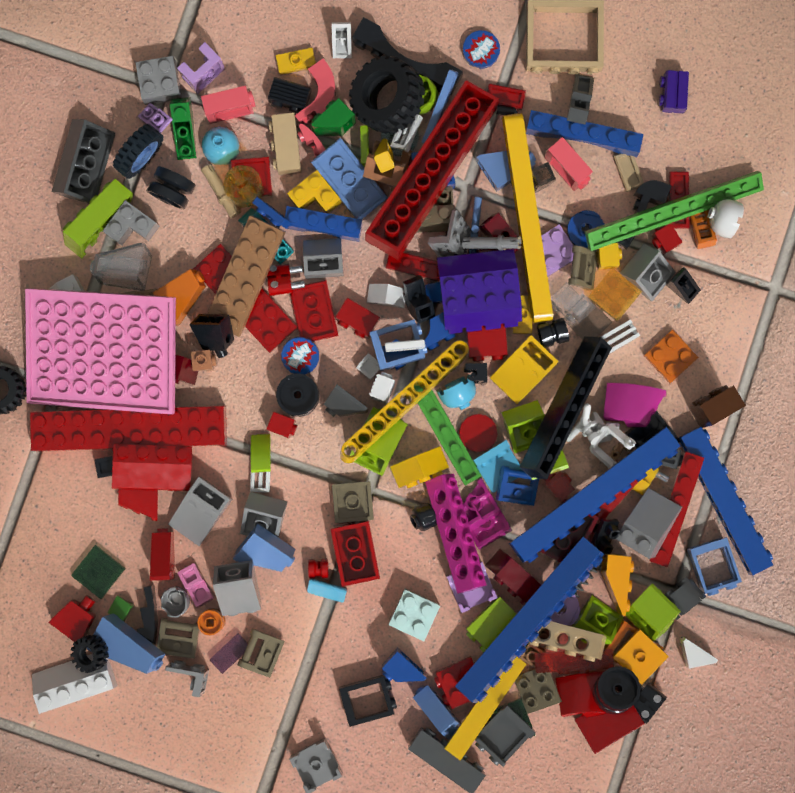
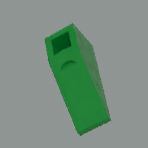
M191 97L171 99L170 110L173 119L177 160L197 158Z

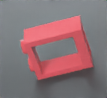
M246 85L201 96L204 112L210 124L253 114V107H256L252 91H248Z
M562 137L547 150L544 158L573 191L578 188L582 190L589 184L593 171Z

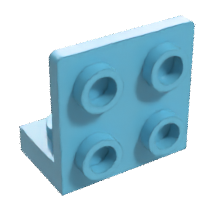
M507 440L473 460L492 493L498 490L502 466H508L509 469L522 470L519 468L520 464L511 451ZM509 476L508 482L514 481L517 477Z

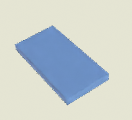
M341 138L311 161V164L318 170L356 219L362 220L388 198L374 180L363 177L365 168Z

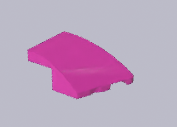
M607 383L603 418L605 421H624L627 427H646L651 420V416L657 411L659 403L663 397H666L667 392L666 390L650 386Z
M482 478L477 481L478 484L472 493H469L463 504L474 542L479 550L512 531Z

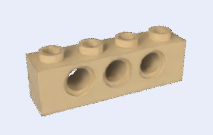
M551 621L545 628L542 626L538 631V637L528 644L537 647L539 643L546 645L545 649L555 652L559 648L565 650L564 654L576 657L577 653L584 655L583 659L595 662V658L599 660L602 658L607 637L602 634ZM548 629L549 637L543 640L541 633L543 630ZM567 634L568 642L562 645L560 637ZM586 639L587 647L580 650L578 646L579 641Z

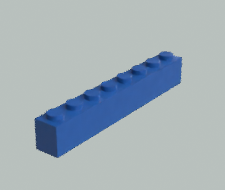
M698 427L678 437L684 452L687 451L705 457L698 479L748 575L754 576L773 566L771 561L773 560L772 554L768 549L765 550L762 544L764 539L754 529L755 522L751 515H747L743 499L741 497L738 498L735 492L737 491L736 485L732 480L729 481L726 475L728 470L723 463H720L718 459L719 453L715 446H711L707 430Z

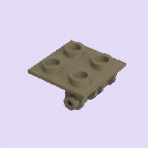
M548 665L521 674L515 680L527 714L562 702Z

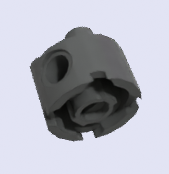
M687 577L677 584V590L673 591L671 589L664 594L681 611L679 613L681 616L706 597L693 579H688Z

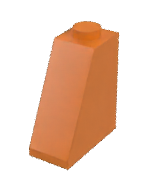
M195 269L186 271L153 292L154 296L176 297V326L182 323L206 287L203 282L205 281L204 276Z

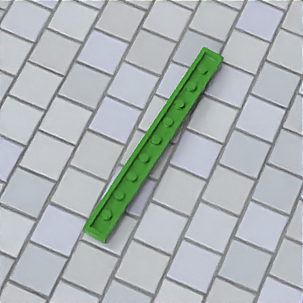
M755 171L585 231L588 249L593 251L701 213L714 207L722 200H737L763 191L762 173Z

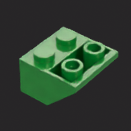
M338 98L336 101H330L325 107L326 110L322 114L318 113L312 119L311 127L312 132L316 136H343L356 124L355 114Z

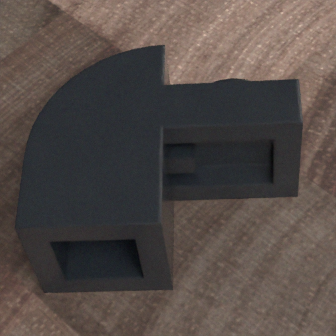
M657 180L643 183L633 195L640 198V200L636 199L633 206L634 214L646 210L649 202L655 205L664 204L671 185Z
M421 275L403 281L404 301L415 321L421 323L435 317L433 302L426 295L424 280Z

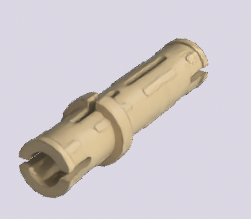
M209 164L203 167L201 172L216 193L220 205H223L230 219L238 216L241 212L235 205L232 194L228 193L212 165Z

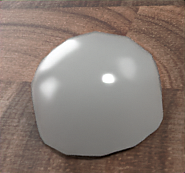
M170 587L161 596V608L165 610L168 617L177 618L183 615L190 606L189 595L181 587Z

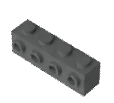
M421 727L408 745V750L468 793H474L486 776L483 771L484 767L477 762L471 763L468 761L466 754L459 761L444 749L448 741L445 739L440 741L435 737L436 733L428 727L426 729Z

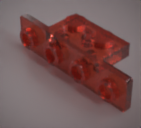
M604 649L601 660L595 658V662L583 659L584 655L577 653L576 657L564 654L565 651L534 654L536 673L558 672L560 675L570 674V671H577L583 674L589 673V670L614 667L612 649Z

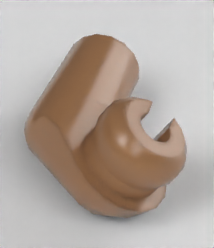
M619 442L613 447L610 456L613 459H618L623 449L627 452L631 449L625 448Z

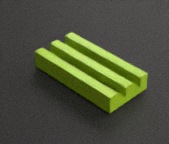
M367 125L360 126L361 164L363 167L366 165L369 154V130Z

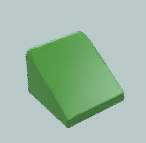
M117 595L107 613H114L125 622L134 604Z

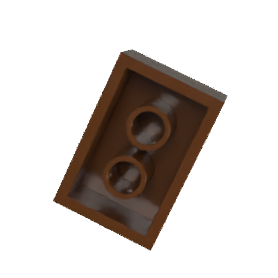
M724 385L708 393L709 395L692 402L693 406L689 410L698 425L704 428L713 426L745 407L746 404L734 385L730 387Z

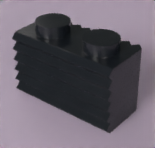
M274 77L268 101L275 108L282 109V106L289 108V111L297 114L307 107L312 92L311 87Z

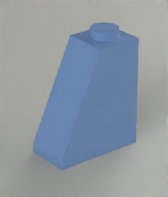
M507 151L481 154L476 157L477 164L496 192L511 183ZM529 151L531 169H533L536 164L534 162L536 161V158L533 155V153Z
M257 523L237 548L233 560L237 562L253 560L254 566L282 572L286 566L290 567L294 562L295 548Z
M427 685L419 688L413 699L437 730L450 740L461 723L430 686Z

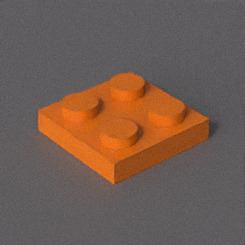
M671 330L644 355L669 384L699 358L674 330Z

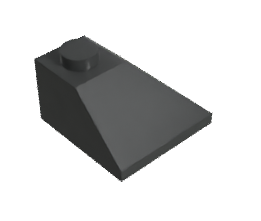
M339 385L334 387L324 403L327 407L325 411L333 417L336 414L339 417L364 414L369 410L368 407Z

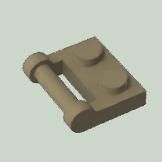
M572 246L573 261L571 278L568 280V285L586 290H594L597 252L590 251L582 246Z
M162 618L157 648L166 655L195 659L200 632L198 624L168 621L167 618ZM168 628L192 632V638L166 634V630Z
M252 628L250 632L251 637L243 657L239 659L237 665L270 678L285 641ZM258 638H260L263 642L254 664L249 663L250 657Z

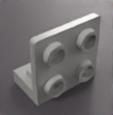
M452 210L447 236L429 237L428 245L438 257L465 255L467 249H463L462 242H465L463 237H470L471 229L459 212Z
M174 660V662L165 667V671L195 676L190 684V690L193 691L192 696L201 697L205 693L209 670L205 669L204 665L193 664V666H187L184 661Z

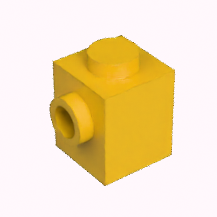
M618 243L597 249L598 270L617 269L620 266L619 259H622V249L618 248Z

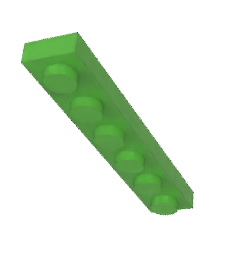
M414 386L416 391H423L422 387ZM431 390L417 404L463 484L466 486L481 477V474L433 390Z

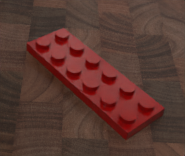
M219 244L193 268L202 273L205 284L215 294L218 291L232 255ZM261 288L245 327L271 353L298 327Z

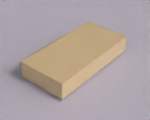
M626 154L613 156L625 191L628 192L639 188L644 182L635 157L627 156Z

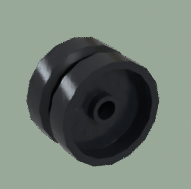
M158 166L154 177L159 182H150L146 191L158 200L184 210L189 200L183 194H192L196 187L195 183L176 172Z
M295 373L281 380L277 387L276 398L284 412L291 416L303 417L316 409L319 404L320 393L317 385L310 377L305 374ZM297 391L301 393V397L298 399L294 397Z
M616 666L607 669L598 677L593 686V696L596 704L601 710L609 714L617 715L626 712L640 697L641 686L639 679L632 671L625 667Z

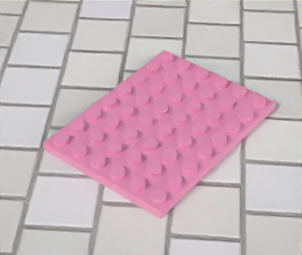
M35 288L25 289L27 403L160 414L175 413L176 297Z

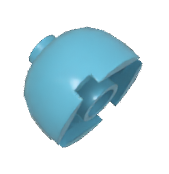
M218 126L211 128L204 135L201 145L203 154L214 165H228L239 154V140L235 133L227 127Z
M468 375L467 379L463 376L446 384V389L443 391L441 388L436 391L443 404L449 408L459 407L460 410L471 405L470 401L476 394L474 381L468 379L471 375Z

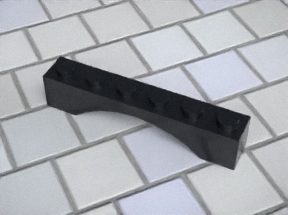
M364 17L352 36L353 43L357 48L370 51L371 55L375 58L380 59L381 56L387 55L388 57L394 56L401 59L415 69L419 75L430 79L435 84L438 92H441L449 70L459 73L450 94L451 96L462 78L463 71L447 62L426 64L403 56L389 44L383 35L381 27Z

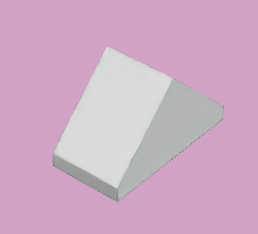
M332 22L333 58H352L351 22Z
M369 284L367 303L404 308V288L390 284Z
M681 637L680 643L687 668L717 663L718 659L688 639Z

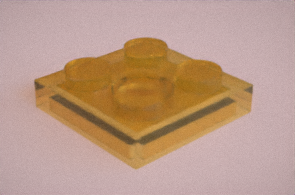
M611 268L587 298L617 322L642 291L614 268Z

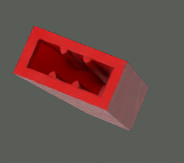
M159 528L157 532L152 533L150 581L171 580L175 578L174 532H169V528Z

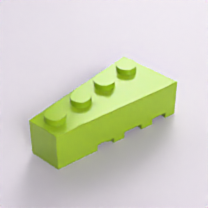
M117 179L106 183L102 192L99 195H95L90 200L89 205L77 213V218L73 222L69 221L64 226L63 236L65 245L83 259L86 255L85 249L89 245L92 247L95 245L99 233L103 232L123 202L126 200L128 203H131L133 193Z

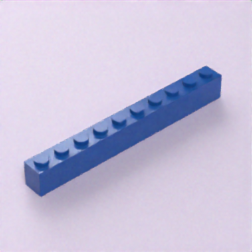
M667 427L662 429L511 541L509 545L522 563L526 561L531 563L539 557L537 554L539 551L550 549L554 545L553 541L559 537L561 540L570 534L568 530L571 527L575 526L578 528L586 522L584 520L586 516L597 514L601 510L600 506L606 503L608 505L613 502L618 492L625 493L632 487L630 483L635 480L641 481L647 476L646 472L652 468L654 471L663 464L661 460L665 457L670 459L678 453L676 449L681 445Z
M582 537L455 687L472 703L482 702L488 695L486 693L488 689L495 687L499 683L500 675L511 669L513 666L512 661L516 657L519 658L526 651L525 646L529 642L532 643L538 637V631L542 626L545 628L551 622L552 618L550 617L555 611L558 613L563 608L565 599L572 597L576 593L577 585L588 579L590 576L589 571L593 567L596 568L600 565L604 554L586 538Z

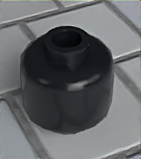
M429 503L420 505L412 510L410 520L416 530L426 531L437 525L435 511Z

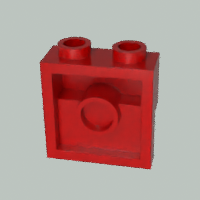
M471 656L436 671L437 677H434L438 689L443 688L445 693L442 695L443 701L446 706L450 705L451 709L469 702V699L455 686L474 665Z

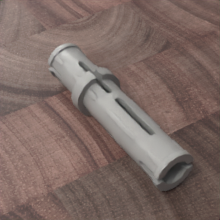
M520 236L463 237L465 242H462L464 250L498 249L503 251L504 249L521 248V245H519L521 244Z

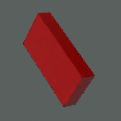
M495 84L488 85L487 92L499 98L498 105L514 107L517 110L523 109L526 90Z

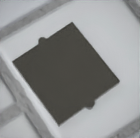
M590 300L566 324L576 333L577 337L579 336L583 340L584 336L598 337L612 321L603 313L602 309H599Z

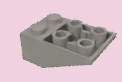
M198 477L168 525L200 546L233 499L204 478Z

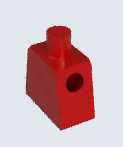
M88 595L83 598L81 603L75 599L71 600L48 623L76 642L87 635L96 617V614L90 611L96 601Z

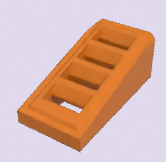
M709 210L690 216L697 249L715 246L717 242L715 232L710 227ZM705 214V217L695 219V216ZM702 222H706V223H707V224H703V225L697 226L698 223H702ZM708 229V232L699 233V231Z

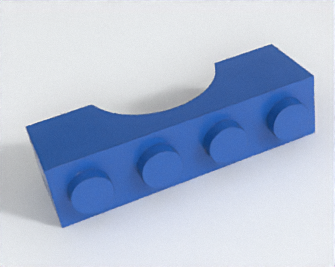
M290 206L286 207L285 218L291 222L287 229L301 232H319L345 240L360 241L363 225L361 219Z
M443 312L429 320L430 331L424 340L429 351L439 347L438 343L445 339L447 342L456 337L455 334H449V330H445ZM385 346L382 347L386 362L419 354L418 349L386 352ZM406 364L400 365V366H397V367H393V368H390V369L392 370V369L395 368L396 371H397V370L403 368L404 366H406Z

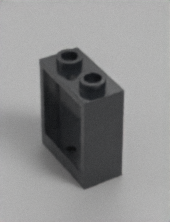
M384 675L339 687L349 727L395 714L394 709L397 708L394 697H390L389 690H392L391 683L388 679H385ZM381 682L388 710L356 718L349 691Z

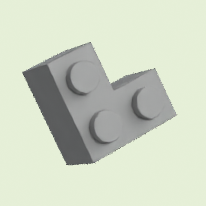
M125 200L103 232L122 246L133 231L149 242L160 226Z

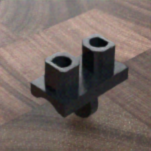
M601 518L600 523L596 524L592 530L595 534L591 543L603 554H611L613 550L611 541L619 537L621 531L618 529L620 522L617 519L608 520Z

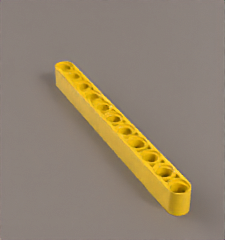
M522 113L502 116V124L519 236L521 237V250L533 323L553 320V310L524 118Z

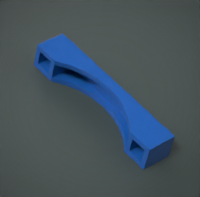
M531 110L526 131L528 135L558 139L563 137L567 140L596 145L618 154H626L636 158L640 153L644 135L586 122V125L567 121L566 117Z

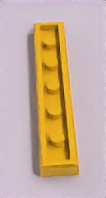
M516 657L512 661L513 666L511 669L500 675L499 683L495 687L488 689L486 698L482 702L478 701L474 704L444 749L459 761H461L526 666V663L520 658Z

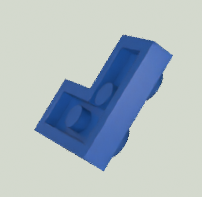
M256 197L252 202L257 206L256 211L268 218L276 227L283 226L287 229L290 226L291 222L265 201Z

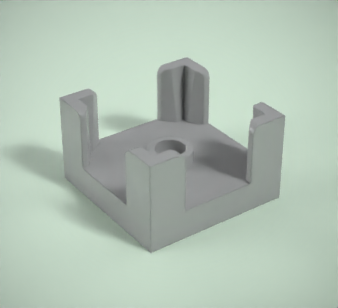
M326 738L291 755L289 759L293 768L296 767L303 781V788L306 793H312L318 786L332 779L335 781L343 775Z

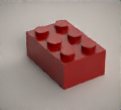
M369 521L332 528V540L342 587L380 579Z

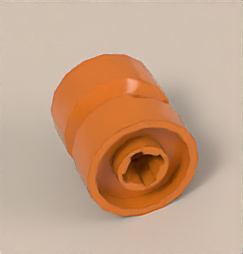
M211 608L201 613L197 624L203 634L210 636L223 629L226 619L225 616H222L219 609Z

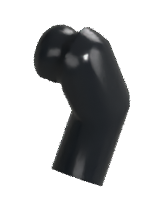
M498 105L496 114L511 115L518 112L514 107Z

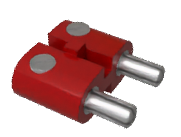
M289 264L272 265L267 274L269 296L293 293L292 289L304 288V281L291 283V274L303 272V266L290 267Z

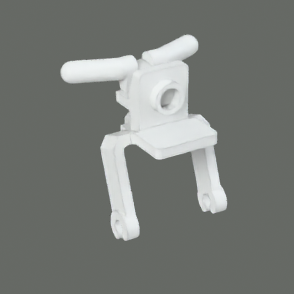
M586 403L583 406L580 421L572 428L567 442H570L581 431L582 435L588 437L591 443L589 447L591 453L610 469L617 462L599 448V443L611 441L615 437L625 448L631 449L635 446L636 442L619 429L620 424L618 422H608L605 424L597 412H592L590 415L591 405Z

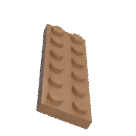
M252 215L247 220L208 314H229L233 335L238 337L241 336L286 233V231Z

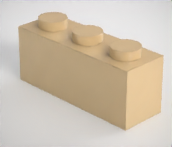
M295 114L272 115V121H269L270 133L273 132L274 140H271L272 151L276 152V158H273L274 170H278L279 175L302 173Z

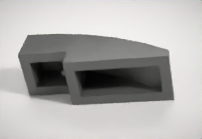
M580 74L575 75L567 121L586 125L593 92V77Z

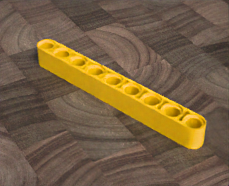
M461 340L454 342L342 445L340 451L341 460L348 464L357 460L462 363L469 350L467 343ZM455 349L462 350L463 354H457ZM447 361L450 364V366L445 367L441 364V362ZM427 374H434L436 379H430ZM414 386L422 387L423 391H416ZM400 399H408L409 404L401 403ZM393 411L396 416L389 417L386 412ZM378 423L382 426V429L376 430L372 425ZM360 436H365L368 439V442L362 443L359 441L358 438ZM351 449L354 455L348 456L344 450Z

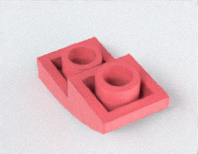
M299 124L300 131L297 134L301 143L305 141L307 146L314 144L311 147L317 157L325 150L323 144L308 127Z

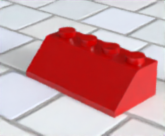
M113 445L112 489L190 490L192 447Z

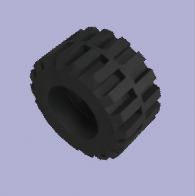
M0 366V379H4L7 382L9 391L7 396L0 401V414H9L10 411L14 412L17 410L16 407L22 405L21 400H25L26 396L23 395L24 391H26V387L23 386L25 384L24 379H21V375L15 372V370L5 366Z

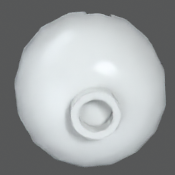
M726 199L711 207L708 212L711 229L721 237L732 238L740 226L737 223L738 217H743V204L735 200Z

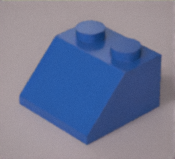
M398 647L382 664V674L389 681L392 679L395 682L425 681L427 678L426 673Z

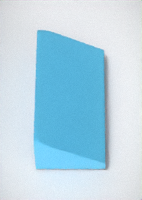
M312 578L309 580L307 592L343 603L347 588Z

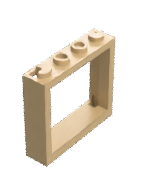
M604 0L527 1L526 71L536 72V74H540L542 71H548L550 74H560L561 72L579 74L580 72H587L590 75L602 71L604 67ZM534 12L597 13V61L533 60Z

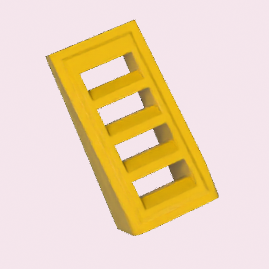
M386 138L381 140L374 155V160L381 173L393 169L395 166L394 153Z

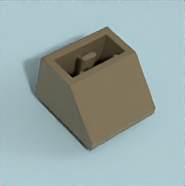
M446 187L416 233L448 232L452 210H454L453 187Z

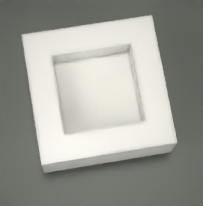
M369 353L356 367L370 380L380 370L378 361Z

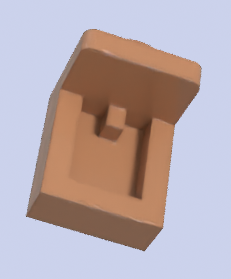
M211 350L191 352L193 371H214V366H217V359Z

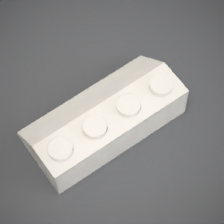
M93 654L87 655L93 661ZM106 658L108 661L104 664L105 666L90 673L81 672L80 668L76 669V662L72 663V661L32 674L33 697L38 713L40 714L117 687L110 660Z

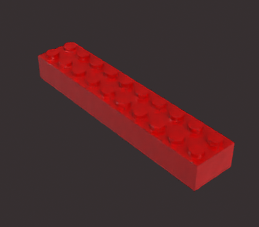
M467 80L464 82L365 232L366 242L399 260L496 111L499 98Z
M224 406L175 408L174 414L121 410L30 412L31 451L104 450L113 449L114 444L186 447L227 446L226 407Z

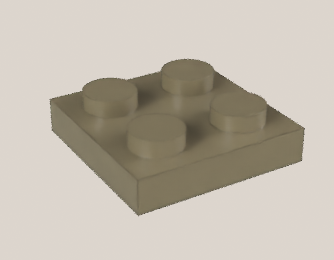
M371 481L332 485L335 523L374 520Z

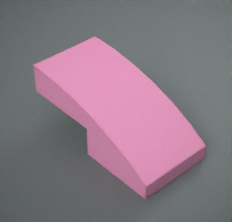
M195 563L177 572L197 608L215 599Z

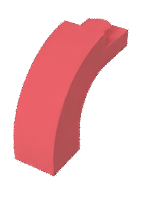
M324 58L308 68L309 75L318 87V93L310 105L295 115L296 121L299 124H309L318 113L322 114L326 110L325 107L330 101L335 100L334 76Z

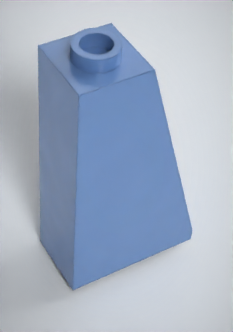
M114 613L102 617L93 635H97L96 638H102L100 642L105 641L106 645H104V648L108 647L109 650L105 652L109 654L108 659L146 674L157 671L162 666V659L165 656L164 652Z

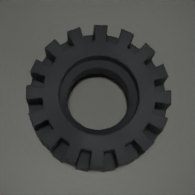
M88 635L80 638L71 647L73 653L70 654V657H74V660L71 661L72 663L76 662L77 665L75 667L76 669L80 668L81 672L90 673L105 666L104 664L108 661L106 658L109 657V654L105 653L109 651L108 647L104 648V645H106L105 641L100 642L102 638H96L97 635ZM86 647L92 651L93 661L87 657Z

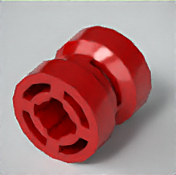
M315 559L308 560L309 579L316 578L317 576L328 578V559H322L321 561H316Z

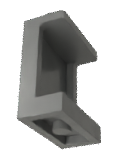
M506 703L483 727L475 739V745L482 752L486 750L491 755L489 759L498 766L500 764L504 767L506 761L528 738L531 739L536 732Z

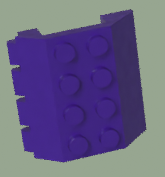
M514 249L437 258L445 330H449V334L463 333L462 328H466V332L481 331L482 326H485V330L499 329L503 323L505 328L516 327L518 322L522 321L519 276Z

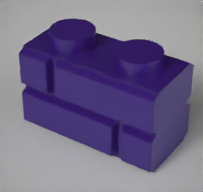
M667 70L664 76L660 77V88H663V95L659 96V106H662V112L683 114L687 110L688 71Z

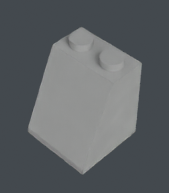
M253 560L214 566L213 588L222 616H235L239 613H254L257 610H261V597Z

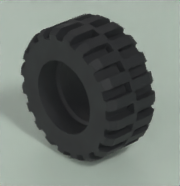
M385 55L381 56L380 59L377 57L371 59V63L366 62L362 66L363 69L357 71V76L351 83L352 89L349 90V96L352 98L349 100L350 107L353 108L352 112L358 117L360 122L377 132L379 131L384 134L389 132L396 133L398 129L403 130L407 128V124H412L415 121L414 117L421 112L420 106L424 104L425 100L422 98V95H425V88L422 87L424 83L422 78L419 77V73L407 63L394 56L388 57ZM396 80L397 92L395 98L385 108L378 109L377 97L380 90L387 83Z

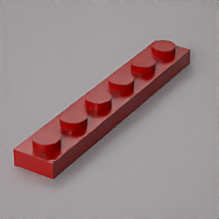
M685 452L670 500L682 506V509L656 557L651 558L650 562L665 567L669 566L705 457Z

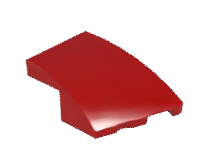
M118 489V506L131 509L137 514H144L151 517L153 521H157L158 490Z
M603 672L581 673L556 678L557 691L562 701L559 703L562 717L582 713L587 718L606 713L599 708L593 696V686Z

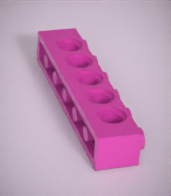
M454 473L440 475L426 481L425 484L432 508L436 514V522L457 594L486 586Z

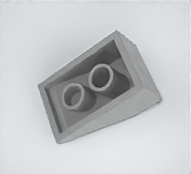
M648 488L620 530L619 537L616 539L648 559L655 558L678 517L682 506Z

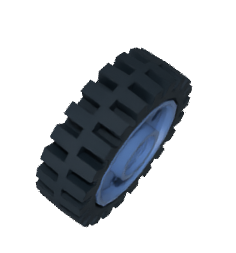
M145 124L138 128V131H135L128 138V141L124 142L123 147L119 149V153L116 154L113 161L114 168L127 179L135 177L155 157V153L159 151V147L162 145L164 136L150 124Z

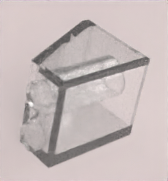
M137 243L95 254V259L90 264V271L100 285L145 291L152 254L145 243Z

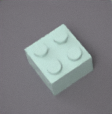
M405 588L390 619L389 626L425 641L440 608V604Z

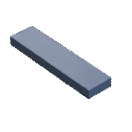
M449 70L422 143H425L443 115L459 74L457 71Z

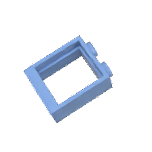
M415 319L370 332L380 371L425 359V353H428L426 344L425 349H418L419 354L386 363L379 339L380 335L411 327L414 339L419 340L422 330L420 324L415 323Z
M721 537L687 548L699 588L704 594H708V596L719 593V589L726 588V590L738 587L737 583L742 582L727 537ZM722 548L731 578L706 586L696 556Z

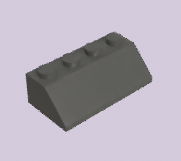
M72 119L52 192L89 204L90 200L99 193L115 132L85 119Z

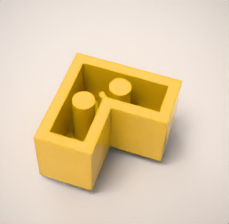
M318 170L287 193L288 198L296 208L305 209L316 201L320 208L329 214L342 204L339 196Z
M440 446L397 463L390 468L398 488L407 486L408 489L418 485V480L420 483L430 480V475H432V478L443 475L442 470L449 468Z

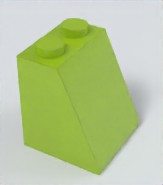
M373 407L365 424L381 409ZM400 419L354 463L383 476L408 424ZM378 423L372 425L376 430L382 429V426ZM360 436L358 438L359 441L362 443L368 442V439L365 436Z

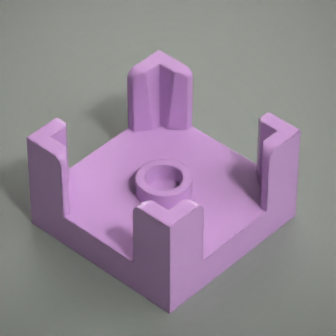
M206 42L199 47V50L205 55L203 58L205 63L197 71L194 72L185 62L177 67L178 71L182 74V79L197 94L225 70L221 58Z
M480 561L486 586L457 594L452 574L446 576L461 613L486 601L489 602L497 599L482 561Z

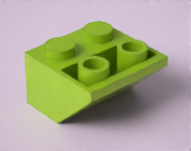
M652 583L630 606L629 612H626V617L654 642L669 629L681 611Z

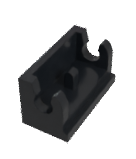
M487 363L465 364L464 372L471 373V376L468 377L470 381H474L475 384H487Z

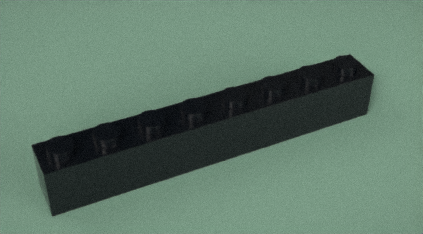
M584 336L519 467L531 478L548 479L612 349L602 337Z

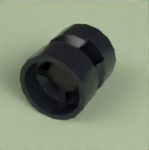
M564 318L553 320L552 324L548 322L537 324L539 340L544 348L553 346L555 342L559 344L569 342V333Z

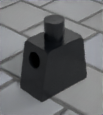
M199 314L189 325L202 349L215 351L218 358L227 356V348L234 342L229 314Z

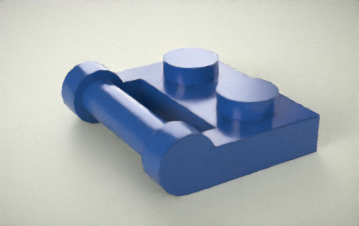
M502 466L496 500L534 506L539 479L532 480L522 470L509 469L508 466ZM508 477L530 479L531 482L530 485L508 482Z

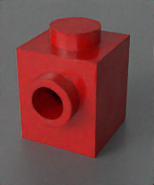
M671 223L654 229L655 233L652 235V243L656 249H660L663 255L683 243Z
M273 412L266 430L290 438L291 435H295L298 425L295 424L296 420Z

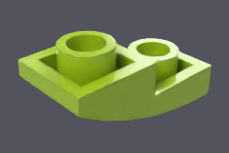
M270 434L251 435V473L271 472Z

